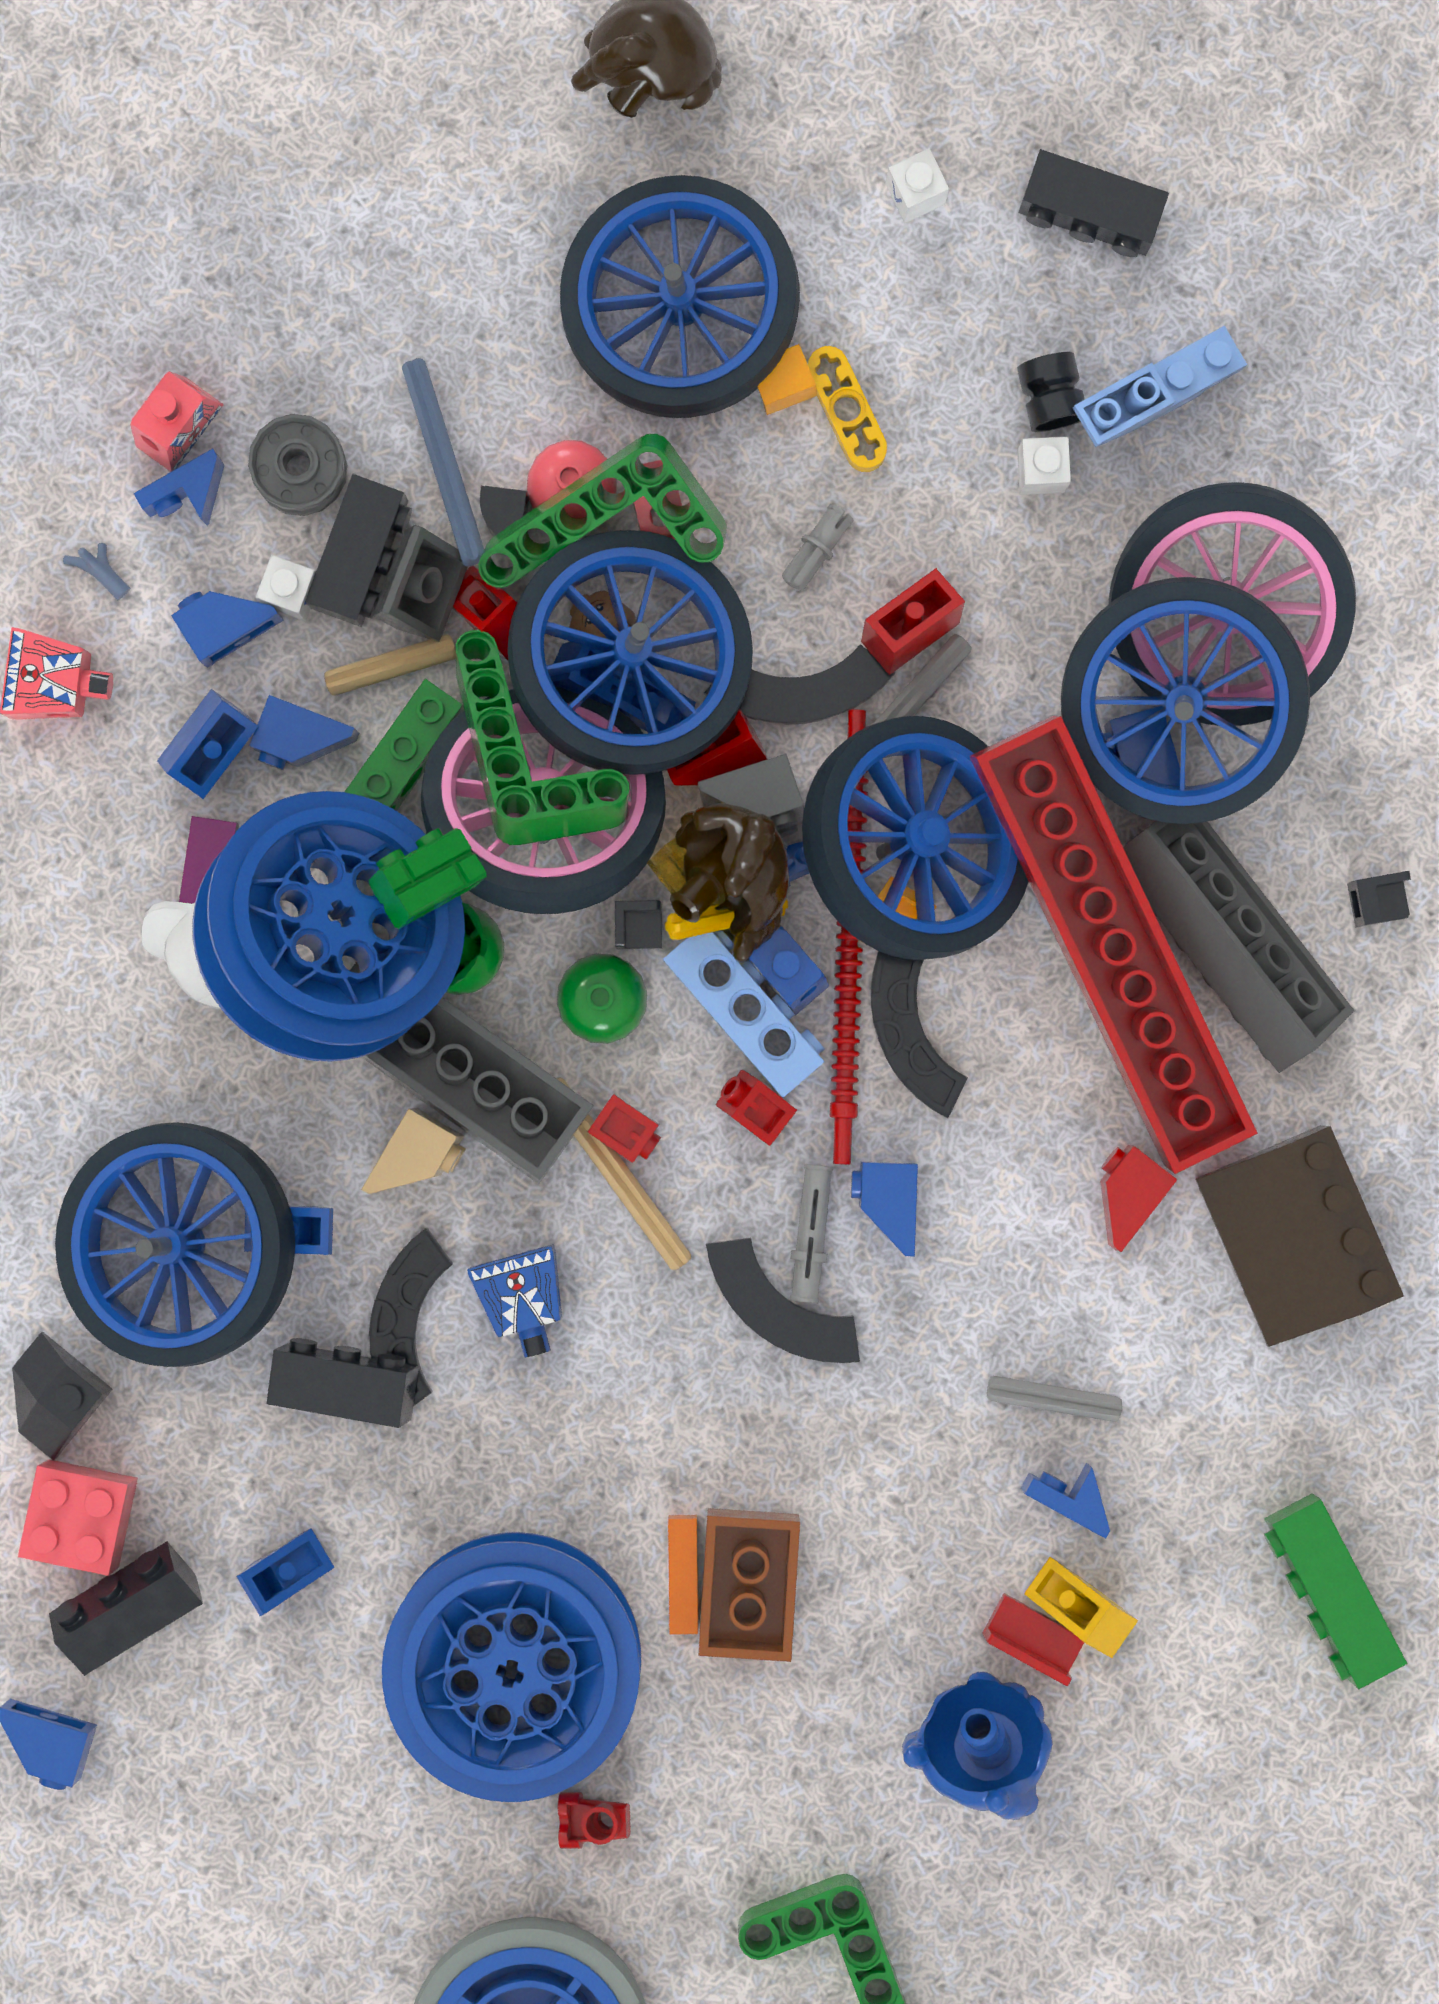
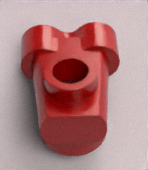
M560 1792L558 1797V1815L560 1820L558 1841L561 1849H582L584 1842L603 1845L612 1840L628 1839L630 1837L629 1803L583 1799L581 1792ZM602 1812L610 1816L613 1826H607L602 1822Z

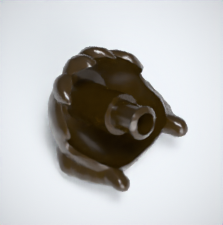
M619 0L597 21L594 29L584 38V44L589 49L590 59L571 79L573 88L580 92H586L600 83L614 87L612 91L607 93V98L612 108L622 116L633 118L636 117L638 109L649 96H654L657 100L663 101L685 99L681 107L683 110H693L705 105L713 95V91L719 88L721 84L722 66L717 59L716 46L704 19L685 0Z
M729 804L708 805L695 811L687 812L680 818L681 827L676 832L675 838L677 845L687 850L683 859V873L686 883L677 892L670 895V902L675 913L689 922H697L700 915L711 905H718L714 908L716 910L727 909L733 911L734 919L730 924V931L735 936L733 957L736 961L745 962L750 958L754 950L772 938L774 932L780 926L783 913L782 906L789 890L787 851L776 829L775 822L766 815L758 814L741 806Z

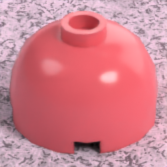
M563 440L549 445L535 458L528 473L527 494L532 508L535 509L606 461L607 458L598 448L583 441ZM606 478L601 481L603 488L607 492L616 494L617 479ZM570 503L564 506L566 513L570 517L581 519L587 516L585 509L579 504Z

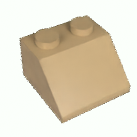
M418 1108L408 1109L361 1190L372 1194L440 1176L444 1171L446 1173L453 1172L466 1148L459 1145L464 1135Z

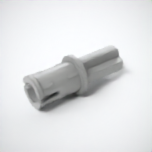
M830 504L811 534H805L801 538L804 544L782 574L783 579L789 586L799 591L804 590L825 559H832V549L849 525L854 522V519L849 514H846L845 517L842 516L845 510L837 505Z

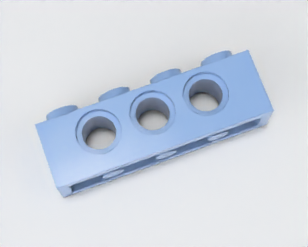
M723 930L686 938L664 957L663 961L778 1094L784 1098L824 1063L819 1054L825 1048L808 1029L801 1034L789 1021L795 1015L778 994L772 999L765 994L759 987L765 979L748 960L742 965L735 960L729 952L733 948L734 943ZM722 961L729 967L731 976L729 981L723 986L715 987L706 982L704 969L710 962ZM743 995L755 997L760 1004V1013L752 1021H742L734 1013V1003ZM774 1029L784 1031L790 1039L788 1051L781 1056L769 1054L764 1047L765 1035Z

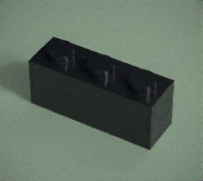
M1040 149L1018 213L1027 216L1026 220L1037 227L1051 228L1052 225L1070 230L1069 235L1076 240L1093 243L1096 239L1111 244L1112 250L1120 255L1137 257L1138 254L1146 256L1153 243L1169 192Z
M352 474L305 600L311 609L362 627L365 617L373 618L380 594L375 591L381 574L388 576L396 551L391 549L397 532L404 534L412 513V508L407 507L408 499L404 492Z
M292 1338L290 1343L273 1350L266 1404L400 1428L411 1421L419 1366L405 1364V1357L394 1354H379L378 1359L361 1356L360 1349L349 1346H335L334 1351L317 1348L318 1343L316 1341L302 1338Z
M166 1541L152 1551L145 1552L137 1560L116 1573L104 1577L96 1585L75 1598L63 1602L58 1608L50 1612L49 1618L54 1644L85 1676L202 1605L203 1601L195 1573Z

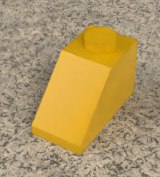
M1049 1557L1024 1593L1080 1640L1110 1658H1113L1138 1622L1136 1618L1108 1596L1052 1557Z

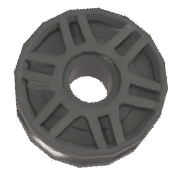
M289 414L275 418L258 431L250 446L248 467L253 484L270 506L285 514L307 516L323 511L337 500L346 483L348 465L339 439L325 423L312 416ZM300 455L310 459L309 467L303 474L292 475L287 472V464L293 457Z

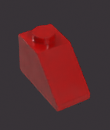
M470 566L466 570L452 609L474 630L489 633L497 644L499 654L508 661L509 629L517 602L503 589L488 585L482 579L479 569L475 566Z
M739 709L729 727L714 743L689 761L667 769V772L675 786H698L700 781L768 760V757L754 728L741 709Z
M1128 1145L1124 1151L1117 1147L1101 1167L1106 1172L1100 1183L1108 1245L1119 1252L1124 1250L1177 1181L1174 1176L1133 1145Z

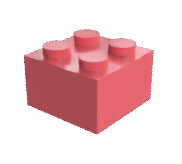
M50 1459L37 1465L18 1557L109 1576L120 1565L138 1478Z

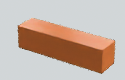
M669 1515V1634H698L697 1515Z

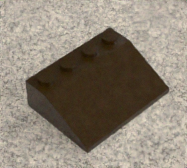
M1317 1126L1195 1179L1268 1347L1362 1315L1404 1297L1331 1126Z

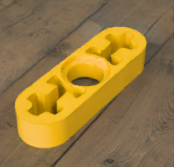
M823 346L816 349L809 358L808 367L816 384L818 400L848 463L858 471H874L885 460L887 442L847 357L840 349L833 346ZM824 358L830 364L837 362L840 365L835 370V378L839 386L843 385L845 381H848L850 386L835 390L829 397L824 392L832 390L829 377L826 374L818 375L816 373L820 369V360ZM842 398L854 399L860 407L858 417L852 421L839 419L834 412V405L838 400ZM865 421L869 424V427L862 428V435L868 445L876 443L878 446L874 450V459L869 461L865 455L857 457L854 453L859 448V441L855 432L848 438L844 434V432L858 429Z

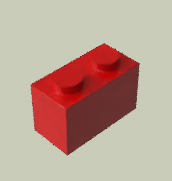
M935 568L865 619L861 643L890 675L959 625L965 600Z

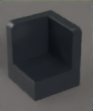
M1410 871L1365 878L1347 883L1355 928L1409 917L1410 912L1404 882L1411 880Z
M660 900L615 901V948L617 950L662 949V904Z

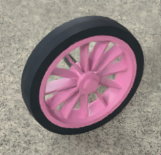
M1243 482L1218 483L1196 488L1173 498L1154 511L1137 528L1120 555L1110 585L1109 604L1124 593L1148 584L1151 574L1157 565L1177 578L1195 577L1163 557L1176 543L1190 534L1214 580L1235 586L1257 599L1314 572L1319 584L1320 603L1261 601L1276 614L1318 615L1315 628L1306 645L1295 639L1305 662L1310 686V697H1312L1332 676L1341 662L1350 641L1356 613V589L1351 564L1343 546L1326 522L1313 509L1285 492L1272 487ZM1235 523L1231 577L1222 579L1198 530L1218 524ZM1241 523L1252 524L1274 531L1276 533L1245 579L1242 583L1237 581ZM1284 538L1296 546L1308 560V562L1248 591ZM1203 615L1189 619V632L1210 622L1212 626L1188 659V675L1218 632L1223 633L1228 625L1227 623ZM1184 622L1154 636L1153 638L1157 646L1160 647L1183 636ZM1140 627L1128 634L1116 646L1120 659L1164 685L1169 682ZM1234 627L1226 639L1223 675L1228 673L1230 668L1232 634L1241 633ZM1243 635L1253 657L1261 655L1254 644ZM1166 660L1175 677L1183 675V667L1181 670H1178ZM1265 662L1258 665L1264 679L1240 685H1228V682L1208 692V697L1274 698L1273 682ZM1129 673L1134 682L1149 697L1162 696V692ZM1207 705L1206 707L1207 710L1234 726L1250 725L1271 720L1273 706ZM1203 716L1198 718L1200 723L1219 726Z
M555 687L568 706L579 696L577 693L561 687ZM514 689L509 690L520 735L539 733L524 714ZM587 698L575 710L578 715L588 722L607 729L612 711L611 706ZM618 709L613 732L644 734L628 716ZM465 711L448 724L433 745L427 759L421 787V811L426 834L437 828H440L443 835L455 828L461 829L472 847V853L476 854L486 870L487 876L469 892L491 904L508 910L530 914H560L588 908L605 901L629 885L646 866L655 850L662 831L666 810L665 785L662 771L649 774L624 775L629 782L630 802H628L626 823L616 838L604 830L581 834L602 849L601 852L579 863L568 837L558 838L556 840L568 866L537 868L535 866L539 844L548 843L550 840L535 842L532 845L528 867L500 858L499 856L510 845L503 843L499 838L488 849H485L470 834L472 831L493 825L489 808L460 817L456 796L487 800L482 781L462 778L473 760L477 762ZM491 735V736H488V737H490V738H501L502 736H499V735ZM521 738L532 782L577 774L584 766L571 759L560 772L552 769L555 748L550 744L546 767L535 768ZM500 774L497 776L502 778H510L513 775ZM599 798L603 801H614V799ZM565 805L554 806V808L559 810H565L569 808ZM511 813L507 816L512 818H520L524 815L519 813Z

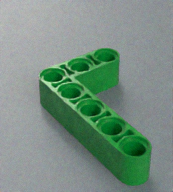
M646 434L492 537L478 564L479 573L488 585L496 588L507 587L642 496L647 499L683 551L692 560L697 562H710L721 554L726 538L727 524L671 443L661 435ZM645 452L655 453L661 458L663 464L658 468L645 467L640 462L639 455ZM606 478L618 479L623 484L625 490L618 494H612L603 488L601 481ZM672 490H679L688 496L690 502L683 506H676L668 501L666 494ZM570 503L579 504L585 509L587 516L581 519L570 517L566 513L564 506ZM533 528L541 529L548 534L550 541L536 543L529 537L527 531ZM699 528H707L715 533L716 539L710 543H703L694 537L693 532ZM496 553L507 555L511 559L513 566L501 568L493 562L491 555Z
M470 630L463 633L456 642V679L497 837L503 843L509 845H524L608 830L621 825L625 821L628 811L629 782L619 771L602 769L532 782L497 644L494 638L484 631ZM471 659H481V661H472ZM480 697H491L492 699L483 700ZM491 735H499V736H502V737H501V738H490V737H488V736H491ZM510 774L513 776L510 778H502L497 775ZM602 797H610V798H613V799H615V800H614V801H603V800H601V799H599V798H602ZM565 805L569 808L565 810H559L554 808V806ZM511 813H519L524 816L520 818H512L507 815Z
M835 1875L753 1906L740 1917L738 1924L739 1946L749 1958L755 1960L767 1959L834 1933L860 2004H907L864 1887L853 1875ZM843 1891L852 1892L857 1896L856 1903L847 1909L838 1908L833 1903L834 1897ZM797 1908H808L814 1913V1918L805 1925L795 1924L789 1918L791 1913ZM755 1924L765 1925L771 1930L769 1937L763 1941L752 1940L746 1932ZM858 1935H866L873 1940V1945L864 1952L854 1951L849 1947V1943ZM873 1979H883L890 1984L888 1990L882 1995H872L865 1988Z

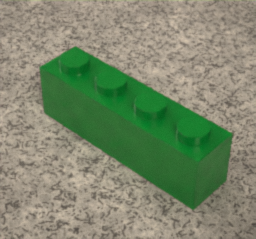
M1311 1493L1264 1518L1270 1531L1264 1533V1537L1275 1557L1278 1559L1284 1556L1291 1572L1285 1574V1577L1298 1599L1305 1597L1313 1612L1307 1615V1619L1318 1639L1327 1638L1334 1654L1328 1656V1659L1341 1681L1348 1679L1359 1690L1407 1665V1661L1322 1500Z

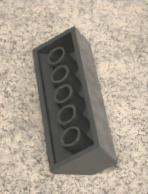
M1154 821L1123 845L1124 851L1155 916L1158 917L1172 935L1179 949L1186 953L1197 967L1207 985L1214 989L1225 1003L1234 1020L1242 1025L1253 1039L1262 1056L1270 1061L1278 1073L1318 1049L1355 1011L1208 822L1176 824Z
M357 961L349 970L350 972H360ZM443 997L426 1016L415 1023L400 1038L388 1046L362 1057L538 1184H540L594 1106Z

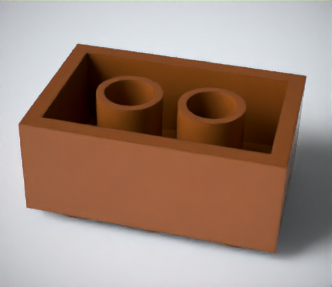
M708 1508L698 1656L791 1662L800 1534L799 1514Z

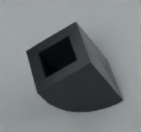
M481 485V513L493 537L528 514L529 497L527 491Z

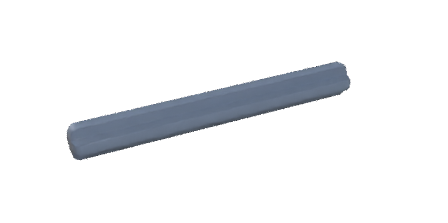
M416 358L413 361L405 362L402 366V371L461 560L465 566H474L479 564L484 547L428 368L423 359Z

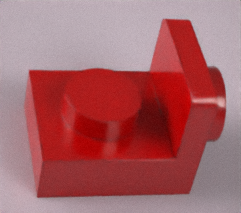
M741 1070L737 1076L732 1077L726 1082L721 1090V1097L716 1103L719 1109L769 1146L772 1145L797 1111L796 1108L745 1070Z
M615 1094L611 1096L587 1131L632 1163L638 1155L647 1160L662 1138L654 1133L660 1125L653 1119L651 1120Z

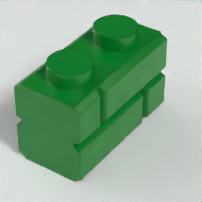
M437 828L415 842L418 849L407 855H404L401 849H397L376 863L379 870L368 880L369 886L379 902L384 905V910L395 928L400 929L468 892L487 877L486 870L476 854L472 853V847L461 829L455 828L443 835L440 828Z

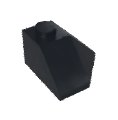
M41 1332L12 1367L18 1432L54 1461L113 1389L47 1334Z

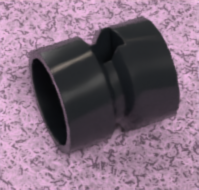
M1058 352L1028 360L1017 367L1022 393L1031 397V400L1026 404L1031 431H1051L1081 422L1073 409L1074 405L1085 400L1083 390L1077 389L1074 386L1080 378L1074 353Z

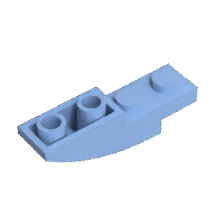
M1224 325L1156 364L1150 363L1074 405L1073 409L1094 446L1098 447L1126 435L1201 396L1205 390L1243 370L1247 363Z

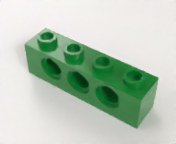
M425 678L347 787L345 793L360 795L378 801L397 811L423 775L428 756L440 734L452 720L464 711L463 704Z

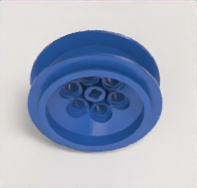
M319 791L293 795L263 808L250 817L231 837L207 870L197 893L192 920L193 945L200 973L215 1002L227 1017L251 1038L275 1051L300 1059L332 1062L350 1060L376 1052L400 1038L415 1023L426 1016L448 990L460 964L465 935L461 896L398 929L394 927L384 910V905L379 902L374 892L373 896L365 895L358 889L356 880H363L369 884L368 880L379 870L376 863L380 859L397 849H401L404 855L418 849L415 842L426 834L396 810L378 801L345 792ZM310 868H316L325 873L328 884H321L314 880ZM280 901L291 902L297 908L298 917L287 915L282 910ZM372 923L382 925L389 934V940L379 938L372 929ZM300 944L308 947L313 952L314 961L309 962L302 959L297 953L296 945ZM349 956L356 960L360 972H350L344 966L342 957Z
M525 1532L497 1533L470 1540L447 1552L425 1570L406 1595L392 1620L386 1637L382 1659V1688L390 1720L398 1737L412 1757L429 1774L459 1792L472 1797L499 1802H524L557 1794L574 1786L595 1771L613 1752L629 1725L635 1709L641 1673V1643L638 1627L632 1609L618 1584L598 1562L580 1549L553 1537ZM519 1614H528L536 1620L538 1628L533 1634L522 1635L514 1629L512 1619ZM474 1625L485 1626L491 1633L492 1641L484 1646L473 1644L467 1635L468 1628ZM552 1648H560L568 1654L570 1663L561 1669L552 1668L546 1663L544 1654ZM508 1660H514L518 1662L517 1670L524 1674L517 1673L515 1679H509L505 1677L506 1669L499 1665L506 1666ZM461 1670H468L476 1675L478 1687L471 1691L462 1690L456 1685L454 1675ZM537 1694H549L555 1700L557 1707L550 1713H539L533 1708L531 1699ZM495 1704L502 1705L510 1712L511 1720L502 1725L494 1724L487 1718L486 1709Z

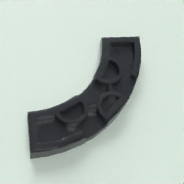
M861 644L840 663L813 675L777 677L751 669L748 688L740 709L745 717L753 720L783 723L785 725L818 722L854 709L881 690L896 672L889 675ZM711 685L706 689L704 695H708Z
M878 951L871 981V1011L880 1047L893 1072L903 1085L930 1109L949 1118L968 1077L956 1071L938 1055L922 1029L918 1016L917 984L924 960L903 959Z
M425 1228L402 1249L388 1268L374 1300L369 1327L371 1358L378 1359L379 1354H394L405 1357V1364L419 1366L414 1405L433 1392L423 1375L417 1355L416 1328L419 1312L433 1284L453 1265L428 1228Z
M751 1237L706 1243L709 1263L723 1296L735 1313L755 1333L774 1346L806 1359L831 1363L860 1362L853 1315L830 1316L819 1314L802 1308L785 1298L775 1289L763 1273L756 1259Z

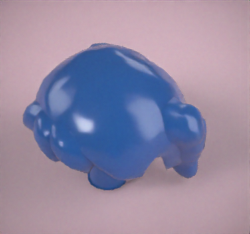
M976 1672L969 1677L967 1684L955 1686L935 1698L920 1729L905 1736L902 1744V1754L905 1764L911 1768L922 1770L929 1783L941 1795L974 1810H990L1003 1819L1019 1820L1022 1817L1031 1815L1037 1809L1039 1799L1036 1794V1784L1046 1768L1052 1751L1053 1741L1050 1729L1044 1722V1709L1039 1699L1029 1695L1026 1688L1016 1682L1001 1683L988 1672Z

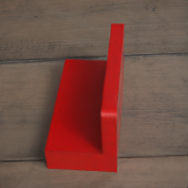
M1003 1593L982 1632L986 1642L1067 1687L1072 1680L1069 1670L1084 1644L1082 1640L1062 1624Z

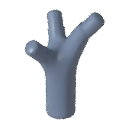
M105 543L98 544L97 558L85 548L78 550L80 557L64 556L63 563L65 565L76 566L95 577L117 601L130 591L131 588L109 565L107 545Z

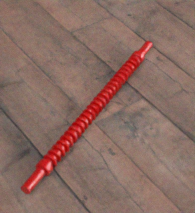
M848 710L847 739L856 732L866 728V710ZM863 775L855 789L868 796V792L863 791V786L867 785L869 780L864 778ZM850 805L847 820L848 831L867 832L862 830V824L867 823V818L862 816L861 811ZM849 842L853 858L861 873L864 869H861L860 865L866 861V857L861 856V850L866 849L867 845L862 842ZM837 921L836 925L841 927V933L836 934V939L841 940V945L835 948V951L840 953V959L835 960V964L840 966V972H836L834 976L839 979L840 983L834 987V990L839 992V998L834 999L833 1002L839 1006V1009L833 1013V1016L838 1018V1024L833 1025V1029L838 1031V1036L832 1039V1042L837 1044V1050L832 1051V1055L837 1057V1062L831 1065V1068L836 1070V1076L831 1077V1081L836 1083V1089L830 1091L831 1095L835 1096V1101L830 1103V1117L834 1118L833 1164L851 1165L852 1119L858 1116V1104L853 1102V1096H857L858 1091L853 1090V1084L859 1081L853 1074L854 1070L859 1069V1065L854 1064V1057L860 1055L854 1049L855 1044L860 1043V1039L855 1038V1031L860 1030V1026L855 1024V1020L861 1017V1013L856 1012V1005L861 1004V1000L856 998V993L862 990L860 986H857V979L862 978V974L857 973V967L863 964L861 960H858L857 956L858 953L863 952V948L858 947L859 940Z

